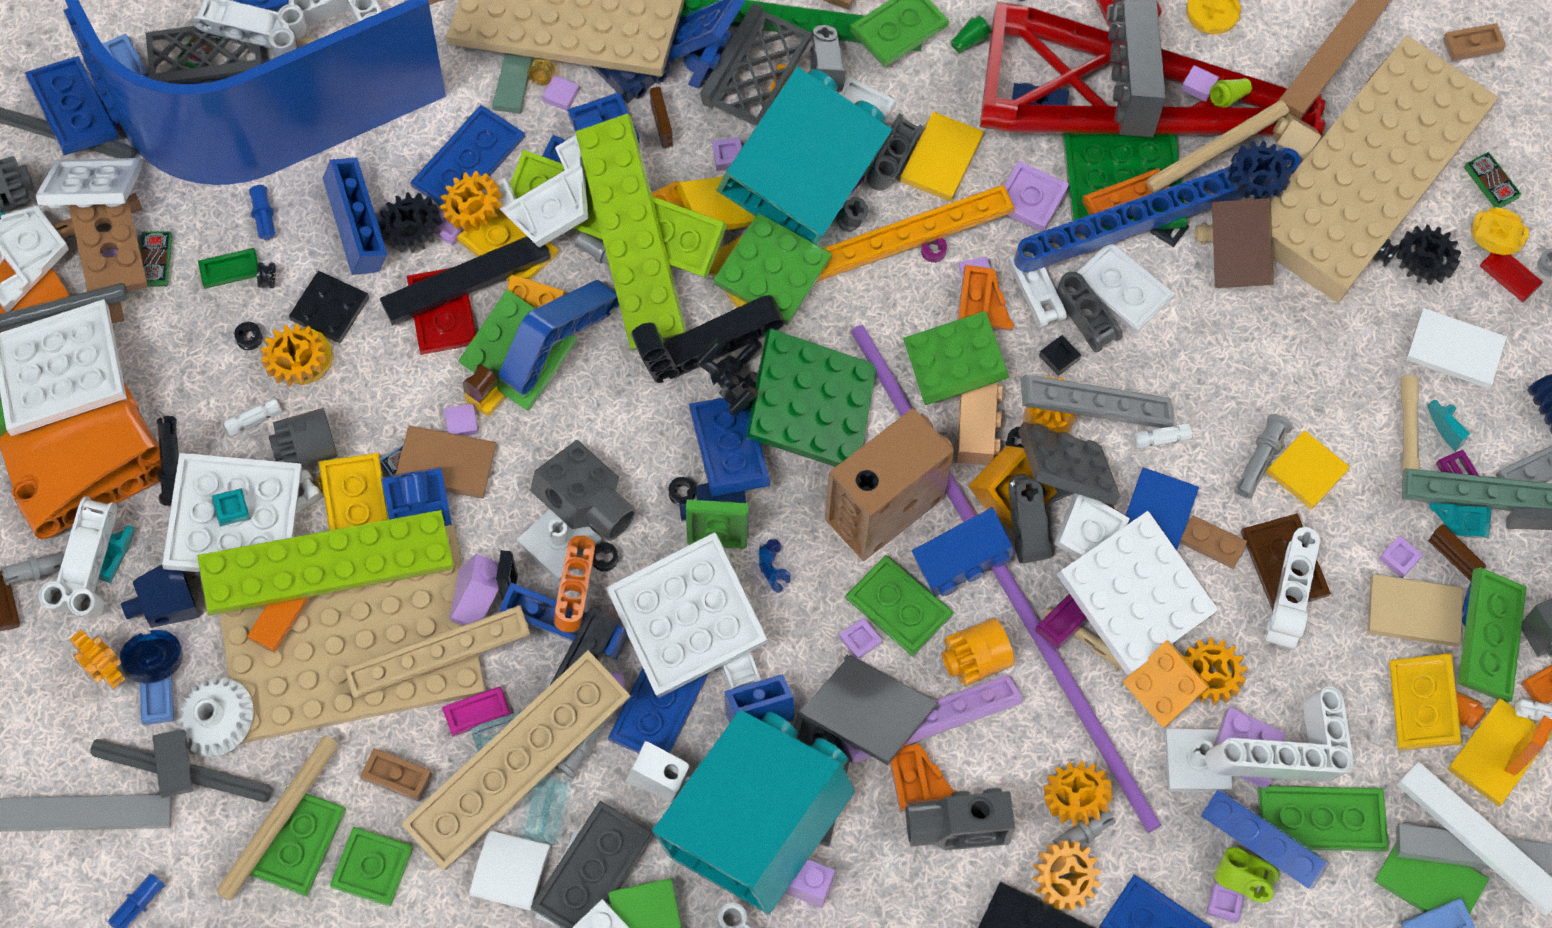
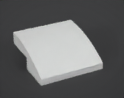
M489 830L478 860L469 896L531 911V906L539 890L540 878L549 855L550 845Z

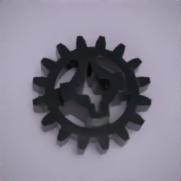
M407 192L405 199H401L397 195L395 196V204L386 203L389 210L380 212L383 220L379 221L378 224L382 230L381 234L384 240H387L391 248L397 245L399 251L403 252L406 247H409L411 253H414L415 246H420L424 250L426 249V241L435 242L432 234H440L441 230L438 225L442 223V219L437 205L433 204L430 197L423 199L422 194L417 193L415 198H412L410 192Z
M1426 224L1423 231L1418 226H1415L1412 233L1407 231L1399 243L1400 248L1396 255L1397 259L1402 260L1399 267L1400 269L1408 268L1407 277L1413 274L1416 275L1417 283H1420L1423 278L1426 279L1428 285H1431L1434 279L1439 283H1443L1445 277H1452L1460 264L1458 258L1461 255V251L1455 250L1458 241L1449 240L1450 232L1444 235L1441 234V227L1439 226L1435 231L1431 230L1429 224ZM1414 244V245H1415V248H1414L1415 251H1414L1413 253H1411V246ZM1446 256V264L1443 265V257Z

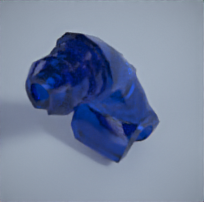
M773 538L759 547V567L773 591L780 593L783 591V587L777 580H784L786 583H790L791 579L786 569L780 568L776 570L772 564L776 553L781 548V543Z

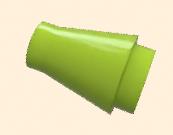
M1246 78L1240 80H1219L1211 87L1210 98L1214 105L1226 108L1243 96L1250 94L1252 86Z

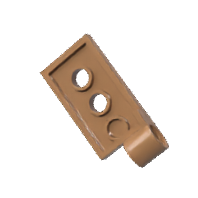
M128 198L125 204L116 207H108L105 204H93L90 207L84 208L77 205H69L87 292L119 283H124L128 291L148 288ZM101 223H108L112 226L111 230L104 233L97 231L96 227ZM106 248H114L118 251L113 257H105L101 254ZM121 301L108 304L112 323L123 322L124 316Z

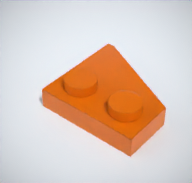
M972 265L964 266L957 320L986 311L992 328L1012 331L1014 324L1009 318L1005 306L1006 301L999 289V281L994 269Z
M920 744L904 746L890 762L900 812L905 811L906 802L943 799L957 792L943 778V773L929 760L928 754Z

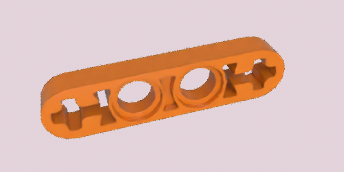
M586 536L572 537L567 545L554 614V624L560 631L574 632L582 624L595 551V543ZM578 549L584 550L582 558L577 557ZM571 569H580L584 574L575 576L569 571ZM576 591L580 596L571 598L565 595V592ZM567 609L573 610L571 618H565Z

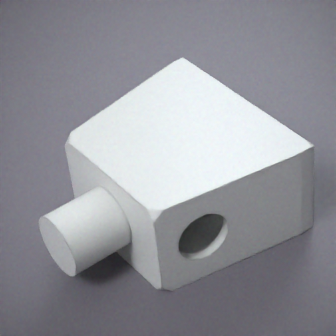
M645 741L625 782L672 801L677 792L679 793L690 779V777L686 776L690 765ZM665 775L670 776L672 780L667 779Z

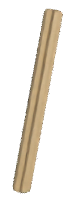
M1284 101L1275 103L1151 176L1146 181L1147 187L1152 193L1160 191L1275 123L1280 118L1285 117L1289 113V108Z
M323 736L217 887L216 892L222 898L230 901L239 891L338 748V744L334 739Z

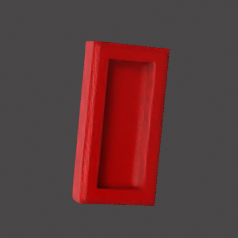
M1491 253L1480 264L1484 271L1522 303L1543 284L1541 279L1511 254L1500 255Z

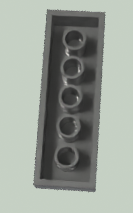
M1112 0L1113 5L1109 4L1107 8V21H1111L1108 40L1113 41L1110 49V61H1114L1111 79L1116 81L1113 90V101L1118 104L1115 109V123H1119L1120 135L1154 137L1166 99L1157 1Z

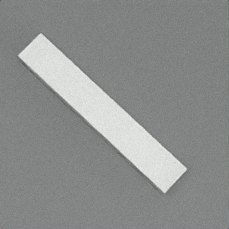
M1418 762L1399 781L1397 786L1540 912L1547 916L1552 911V877L1425 766Z

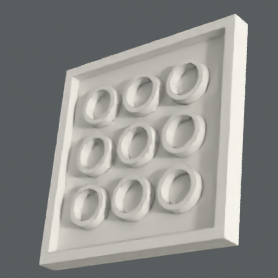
M104 299L0 333V394L6 430L11 436L127 399L109 306Z
M179 453L162 563L163 569L200 572L197 558L199 554L292 538L302 464ZM242 488L250 519L220 527L212 495Z
M1149 511L1056 574L1127 675L1149 661L1148 657L1165 641L1169 640L1171 643H1174L1218 611L1215 604Z
M716 533L606 587L658 698L769 642Z

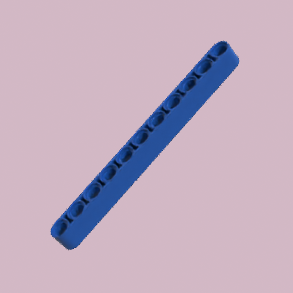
M1291 148L1276 150L1277 153L1281 151L1286 152L1283 160H1291L1288 169L1294 173L1301 160L1297 151ZM1229 167L1025 237L1018 244L1014 255V264L1022 272H1032L1164 226L1173 221L1212 209V202L1235 201L1244 198L1246 191L1242 189L1237 192L1235 190L1237 185H1233L1229 179L1232 173L1228 171ZM1204 189L1212 191L1213 194L1206 193ZM1178 198H1183L1188 203H1183ZM1153 207H1158L1163 212H1157L1153 209ZM1127 216H1133L1137 221H1131ZM1101 225H1108L1112 230H1105ZM1075 234H1082L1086 239H1079ZM1049 243H1056L1060 248H1053ZM1023 252H1030L1034 257H1027Z

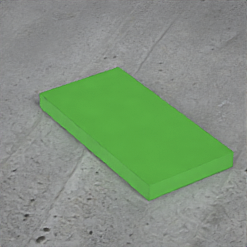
M1481 567L1473 569L1458 684L1498 700L1501 698L1505 702H1511L1514 692L1527 587Z
M1258 786L1257 788L1259 815L1312 850L1386 852L1388 850L1383 788L1268 786L1266 789Z

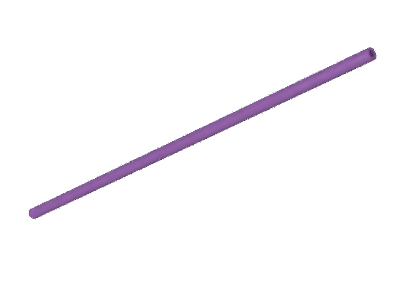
M864 325L855 327L851 334L868 362L874 364L876 376L900 416H903L912 409L911 404ZM950 471L946 494L962 521L965 522L976 516V513ZM1005 564L998 568H995V566L991 567V570L1147 833L1158 829L1161 826L1159 820L1057 649L1035 632L1036 626L1040 621L1007 565Z

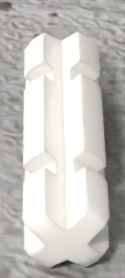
M272 398L265 401L263 406L259 404L239 413L237 418L233 416L226 419L223 423L227 433L230 436H234L240 433L242 428L247 430L266 421L268 416L273 418L281 414L282 411L278 401Z
M1190 424L1177 425L1176 428L1171 426L1149 430V433L1147 431L1134 434V441L1137 448L1149 447L1150 444L1155 446L1177 442V439L1179 441L1192 438V429Z
M1522 698L1515 702V714L1525 718L1529 715L1530 719L1538 721L1543 716L1552 719V705L1537 701L1534 703L1532 700Z

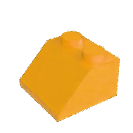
M1006 446L968 487L986 509L993 507L999 520L1014 530L1011 521V503L1008 490L1010 480L1018 474H1026L1032 479L1034 477L1024 448ZM1040 483L1048 491L1043 497L1045 506L1057 491L1053 486Z

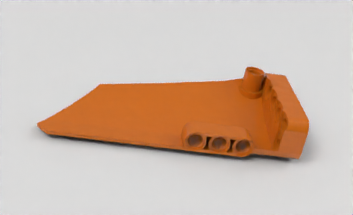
M5 259L0 265V283L16 274ZM51 268L10 311L70 295L53 268ZM0 305V314L6 313ZM125 382L124 387L127 399L11 436L6 432L0 436V449L13 487V498L38 539H48L72 527L78 506L84 496H89L91 500L109 504L110 502H115L117 504L159 482L157 480V472L161 468L159 442L139 412V407Z

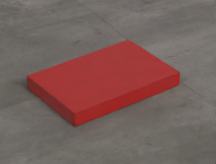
M450 268L407 275L408 286ZM469 294L414 316L420 355L468 347L476 335Z

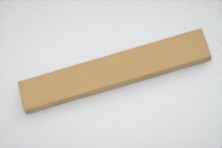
M519 605L344 668V672L352 697L357 699L531 636L523 610Z

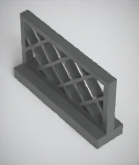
M752 3L700 91L702 104L711 109L716 107L757 126L789 79L811 41L812 33L763 11L762 6ZM766 22L777 26L779 33L763 38L761 31ZM792 35L803 38L799 45L787 48L784 39ZM781 39L784 50L769 54L766 44ZM763 45L765 56L750 60L748 55L750 49ZM787 56L789 63L786 68L774 71L771 60ZM768 62L771 72L755 77L752 66ZM749 68L752 78L737 83L735 79L736 73L739 70ZM774 79V89L761 94L758 83ZM755 84L758 95L742 100L739 89ZM736 90L739 101L731 104L720 101L725 93ZM760 101L762 109L757 117L746 113L744 106Z
M195 26L145 32L149 66L148 78L176 84L208 83L226 79L262 64L260 45L254 44L252 46L251 43L232 39L241 46L231 54L223 49L231 38L224 37L216 44L208 39L212 34L203 32ZM193 35L198 38L190 48L180 43L186 36ZM166 39L170 43L162 52L154 48V40ZM203 43L213 48L205 58L195 52ZM175 47L185 52L177 62L168 57ZM248 49L255 54L256 60L242 61L239 57ZM218 53L228 58L224 64L214 65L211 63ZM191 56L200 61L196 68L186 69L183 67ZM163 60L172 65L168 72L156 73V67Z

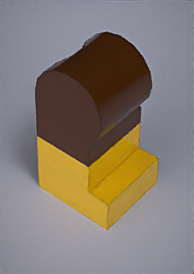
M479 364L474 374L463 381L465 401L468 404H474V408L487 417L504 401L505 396L497 388V377L483 365Z

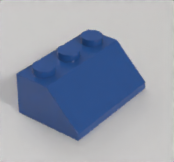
M993 507L911 550L922 575L935 597L940 594L941 596H947L953 593L958 588L957 585L967 580L968 582H973L984 575L985 570L993 566L995 568L1001 567L1011 560V556L1015 555L1012 544Z

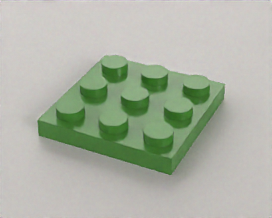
M758 213L714 278L713 284L746 303L762 296L772 295L785 320V325L788 326L830 262L832 253Z
M506 289L458 362L473 373L479 364L488 368L498 379V390L529 411L578 338L571 335L554 344L534 387L526 395L518 393L499 379V372L522 320L529 312L536 308Z
M986 311L903 338L924 405L1009 378Z

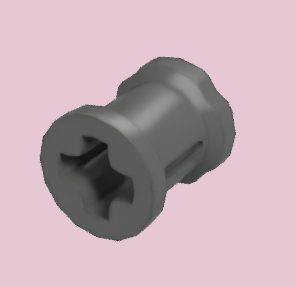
M852 197L847 200L836 216L838 226L849 232L856 230L862 220L866 218L868 206L859 197Z

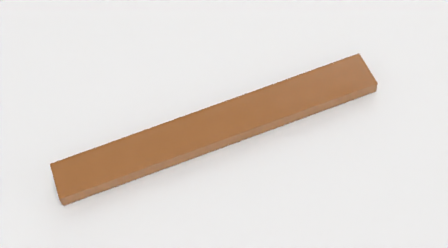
M1392 0L1355 1L1279 99V101L1285 102L1289 108V113L1299 119L1303 118Z

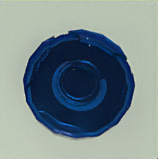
M150 630L151 634L142 635L140 633L133 636L124 644L120 651V661L122 662L120 665L125 676L134 682L143 684L156 683L170 677L178 670L183 661V650L176 636L162 630Z

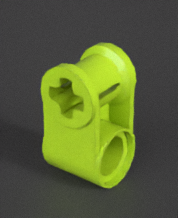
M1230 847L1226 849L1215 869L1214 878L1220 886L1240 893L1255 902L1266 903L1273 898V884L1278 881L1280 872L1277 867L1268 861L1247 853L1241 848ZM1268 870V875L1264 878L1265 871ZM1261 885L1259 893H1257V887Z

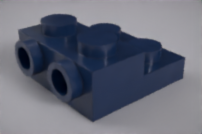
M668 60L662 76L592 66L617 93L620 92L622 98L627 103L634 98L639 99L643 97L650 86L663 82L670 73Z

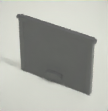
M846 655L844 657L845 661L803 707L799 716L882 763L889 765L934 710L938 711L940 705L859 659Z

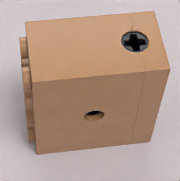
M914 408L910 409L829 472L825 509L826 522L864 562L944 499L954 453L952 443L944 435L940 436L933 429V425L926 415L919 414Z

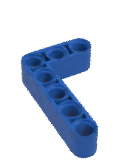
M597 279L529 312L517 330L499 372V379L521 395L529 393L539 378L552 346L611 315L609 312L613 307L617 308L619 306L616 292Z

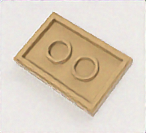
M1373 574L1370 581L1367 633L1459 647L1461 644L1463 588Z

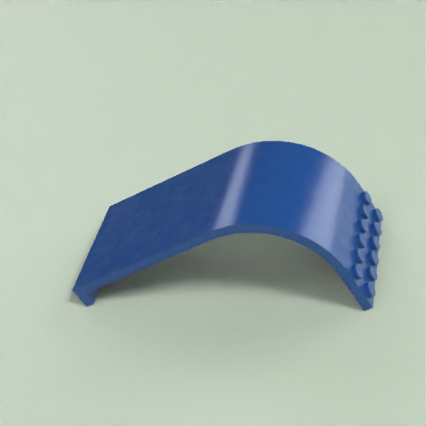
M65 0L68 8L64 9L63 12L70 24V29L77 41L90 77L97 89L96 91L103 105L108 110L107 113L113 125H120L130 144L136 148L139 155L159 170L185 181L209 185H230L260 179L446 97L428 0L405 1L226 79L200 84L167 83L142 76L117 61L102 45L79 0Z

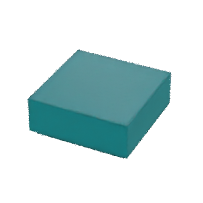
M242 488L212 495L220 527L250 519Z

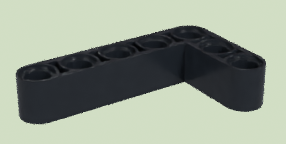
M766 295L667 341L664 340L657 326L651 322L636 327L632 330L631 337L656 383H663V379L670 378L671 380L700 367L696 362L697 358L717 337L724 341L725 346L712 361L750 344L753 339L765 337L766 332L770 328L779 330L785 324V320L774 297Z

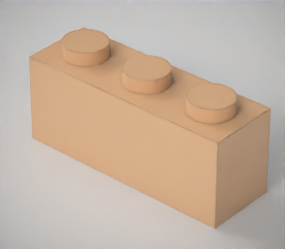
M998 382L960 394L956 463L988 465L993 460V457L999 454L1000 439L995 438V429L1001 428L1002 412H996L997 403L1002 402L1003 386L998 385Z

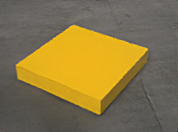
M1304 430L1270 465L1266 473L1312 510L1349 471L1350 466Z

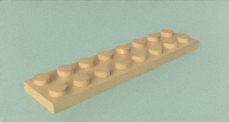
M588 650L409 815L401 825L435 863L445 871L631 698L630 694Z

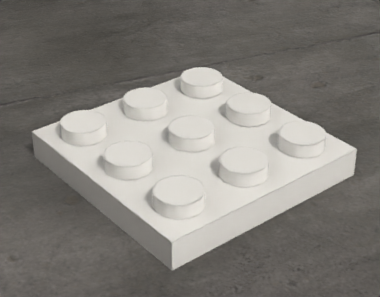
M141 158L55 160L36 194L38 206L48 205L50 208H59L64 205H77L84 208L90 207L93 204H105L108 207H116L125 204L142 170Z

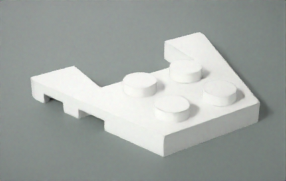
M576 135L555 147L565 171L516 199L510 183L505 178L496 182L503 195L502 198L498 199L502 204V208L499 209L538 247L543 246L588 219L585 168ZM484 189L483 193L487 195V190Z
M38 206L1 215L0 253L16 273L0 283V305L5 312H9L69 250L65 241Z

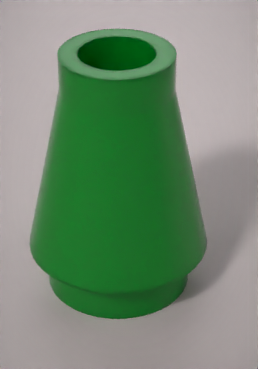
M981 16L971 17L959 33L950 41V44L961 54L963 51L987 40L988 35L992 32L991 28Z

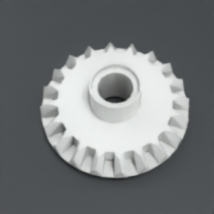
M212 677L211 680H201L199 686L191 687L192 692L188 696L183 697L184 704L181 708H178L182 717L176 722L178 725H183L181 729H184L186 732L187 745L191 751L206 757L221 756L235 749L248 734L253 721V702L245 687L235 680L227 677ZM214 710L212 717L208 719L210 713Z

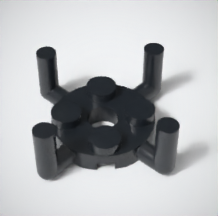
M717 337L701 353L696 362L698 366L710 373L713 385L718 382L722 388L719 394L729 403V413L736 416L741 411L751 408L753 399L758 394L755 389L758 373L750 372L745 366L763 345L758 339H753L736 358L729 355L716 364L712 359L725 346L724 341Z

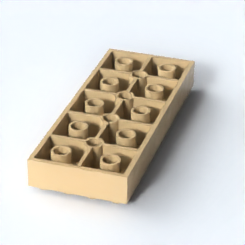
M1406 35L1289 179L1290 183L1286 190L1283 189L1280 197L1274 196L1271 200L1273 258L1314 288L1339 303L1372 262L1388 238L1390 239L1487 116L1499 97Z

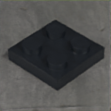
M318 270L289 314V319L305 328L309 326L311 329L322 333L325 337L341 343L367 303L369 294Z

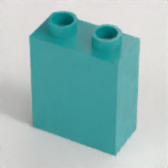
M797 66L726 171L716 191L755 217L760 213L817 245L891 133L892 128L883 123L885 117L876 106L861 100L854 104L837 93L838 87L836 82L826 73L816 69H811L807 73Z
M739 710L655 825L652 832L669 858L770 915L851 799L855 790L843 768L848 762V758L838 747L821 738H817L810 747L795 739L798 735L796 729L779 715L767 712L763 719L759 720Z

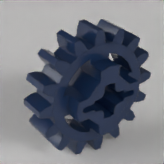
M1251 141L1248 148L1242 145L1238 153H1234L1231 159L1232 163L1228 168V171L1232 173L1229 180L1230 182L1238 183L1235 189L1237 192L1242 189L1246 191L1244 198L1247 199L1252 194L1255 195V199H1260L1261 196L1272 199L1273 194L1276 197H1280L1283 189L1286 190L1288 187L1289 179L1293 174V171L1288 169L1291 160H1283L1286 152L1281 151L1277 153L1275 151L1277 145L1273 144L1268 148L1265 141H1262L1260 146H1256L1255 142Z

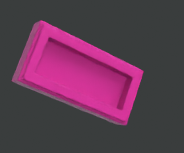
M501 686L442 707L452 737L511 717Z

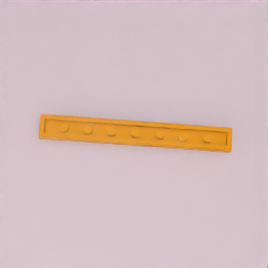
M1003 184L824 247V250L832 253V258L817 282L922 245V243H929L938 238H943L1014 212L1015 207Z

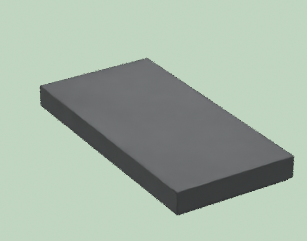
M599 800L533 902L531 910L561 928H573L602 899L610 905L608 892L620 889L654 833Z

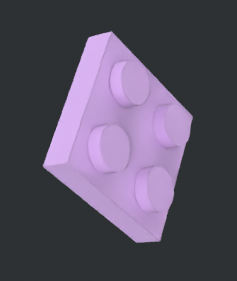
M1018 161L1004 185L1015 207L1014 212L1007 216L1041 232L1045 231L1068 191L1069 184Z
M1229 707L1224 712L1214 746L1228 738L1283 741L1285 733ZM1239 776L1264 789L1271 784L1272 778Z

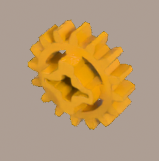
M475 171L472 177L465 172L462 180L455 177L453 179L455 185L453 187L448 185L445 187L449 192L448 195H441V199L445 204L441 205L440 209L444 212L443 216L455 229L458 230L462 227L465 232H468L471 226L476 231L480 230L481 223L487 226L490 225L488 218L490 216L497 218L498 216L494 211L495 208H502V204L498 200L503 197L499 190L500 187L494 179L491 180L488 174L485 173L481 176L478 171ZM483 189L487 190V195L483 193ZM456 208L461 212L460 214L456 213Z
M296 323L292 330L285 324L283 327L284 331L281 333L274 329L275 337L273 339L266 337L264 340L267 347L261 348L263 356L261 362L263 367L266 368L267 375L269 377L274 376L278 384L283 379H286L287 385L290 387L293 384V380H298L300 386L304 383L303 378L307 377L313 381V372H322L320 363L326 362V357L323 353L326 349L324 343L321 342L320 335L318 333L313 334L309 326L302 331L298 323ZM292 349H294V352H295V354H296V355H295V359H296L295 361H293V358H292V356H291V355H292V351H291Z
M80 629L69 639L78 650L73 657L96 683L103 679L114 690L125 680L122 673L117 669V666L122 662L98 635L91 639Z
M1209 638L1206 645L1201 640H1198L1195 644V649L1189 646L1185 652L1187 656H1184V658L1192 666L1194 665V669L1198 671L1211 687L1217 688H1208L1200 696V703H1204L1207 698H1211L1212 705H1216L1219 698L1227 703L1231 695L1236 697L1239 694V687H1243L1246 681L1242 675H1245L1247 667L1239 666L1244 659L1243 655L1235 657L1233 653L1236 647L1225 648V640L1223 639L1219 645L1214 644L1213 638ZM1228 664L1232 670V673L1228 671ZM1213 668L1218 671L1213 674L1209 673Z
M1083 761L1079 762L1078 767H1073L1071 762H1068L1066 770L1063 771L1059 767L1056 768V777L1048 775V785L1043 787L1046 808L1050 809L1052 817L1059 815L1060 823L1063 824L1067 819H1071L1072 826H1076L1078 820H1083L1085 825H1089L1090 817L1100 820V811H1109L1108 802L1113 800L1111 781L1106 779L1104 770L1097 772L1095 764L1085 768Z
M1059 840L1057 845L1048 844L1047 850L1049 853H1038L1039 858L1042 860L1041 864H1033V868L1039 870V873L1032 877V881L1040 883L1035 892L1046 894L1043 902L1047 904L1053 903V907L1062 910L1065 907V910H1075L1076 905L1080 907L1086 906L1084 898L1094 899L1095 897L1091 891L1092 887H1100V883L1094 880L1095 875L1101 874V870L1093 868V864L1098 861L1097 857H1087L1090 849L1088 847L1080 848V842L1070 841L1068 843L1066 840ZM1074 872V875H1069L1065 878H1058L1059 876H1062L1065 873Z

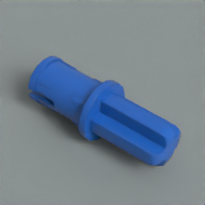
M255 185L249 189L253 206L251 216L255 219L258 237L267 241L275 236L272 219L274 210L269 204L267 187Z
M150 872L132 894L128 893L126 895V901L108 919L109 925L112 928H127L142 910L144 912L147 911L146 906L165 887V884Z

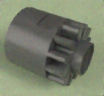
M15 156L0 159V211L31 202L28 191L34 189L26 165L19 166Z
M324 408L273 422L275 434L269 435V441L276 461L283 460L288 463H299L303 467L338 457Z

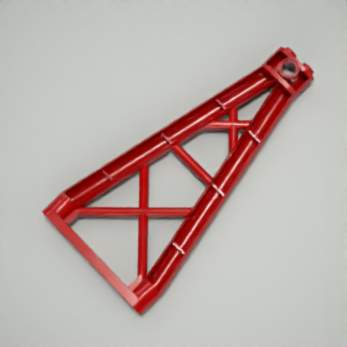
M997 1L993 16L979 127L1011 133L1120 134L1119 123H1115L1116 106H1109L1080 79L1110 62H1114L1110 61V49L1113 41L1108 40V31L1029 6ZM1004 34L1021 37L1061 76L1015 100L996 97ZM1039 39L1096 56V58L1071 70ZM1161 48L1165 79L1183 84L1193 66L1218 76V81L1246 78L1251 83V93L1243 96L1237 102L1256 108L1218 107L1213 104L1210 96L1206 102L1202 100L1191 107H1163L1155 134L1223 135L1277 103L1288 88ZM1070 84L1092 106L1029 104ZM1320 94L1300 120L1315 128L1322 136L1325 120H1322L1321 116L1324 112L1325 100L1321 99ZM1278 121L1254 134V136H1273L1275 133L1273 129Z

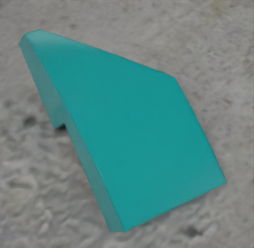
M1434 399L1427 405L1431 418L1447 444L1454 451H1457L1464 445L1470 433L1452 416L1456 410L1455 405L1449 404L1444 407L1439 404L1438 400Z
M1430 503L1429 508L1439 516L1444 525L1456 536L1489 538L1491 508Z
M128 525L124 527V531L111 535L98 579L108 583L112 582L135 532L133 526Z

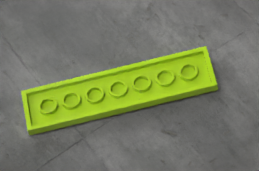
M627 113L575 131L630 349L633 351L637 350L631 337L632 330L644 323H654L665 341L686 332L632 116Z
M523 149L510 186L516 199L565 171L562 163ZM585 172L588 219L572 229L602 239ZM652 196L669 264L707 278L727 224Z
M441 510L197 555L208 616L453 570L454 567Z

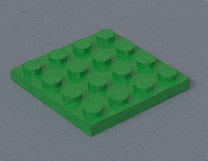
M1062 133L1072 221L1089 216L1082 202L1083 196L1158 168L1162 171L1179 161L1176 136L1154 134V137L1120 134ZM1181 178L1171 183L1169 186L1172 187L1181 184ZM1178 198L1181 202L1185 203L1183 198ZM1153 207L1155 211L1163 212L1160 208ZM1127 216L1131 221H1137L1135 217ZM1187 217L1158 228L1174 229L1186 227ZM1101 225L1105 230H1112L1108 225Z
M770 328L765 336L755 387L758 394L752 402L745 438L827 465L838 466L863 446L876 374L874 364Z

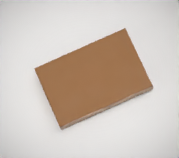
M408 425L396 475L441 467L446 492L484 499L496 442Z

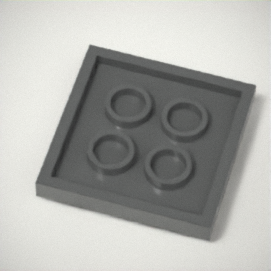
M1022 423L1018 432L1036 482L1116 505L1120 498V493L1102 446L1092 440L1084 441L1077 439L1067 432L1058 433L1051 431L1041 424Z

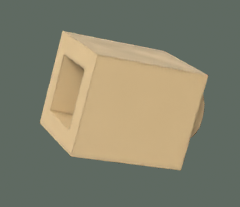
M1288 113L1285 118H1280L1273 129V132H1275L1273 137L1276 142L1285 148L1297 151L1303 159L1309 155L1321 138V135L1315 128L1291 113Z

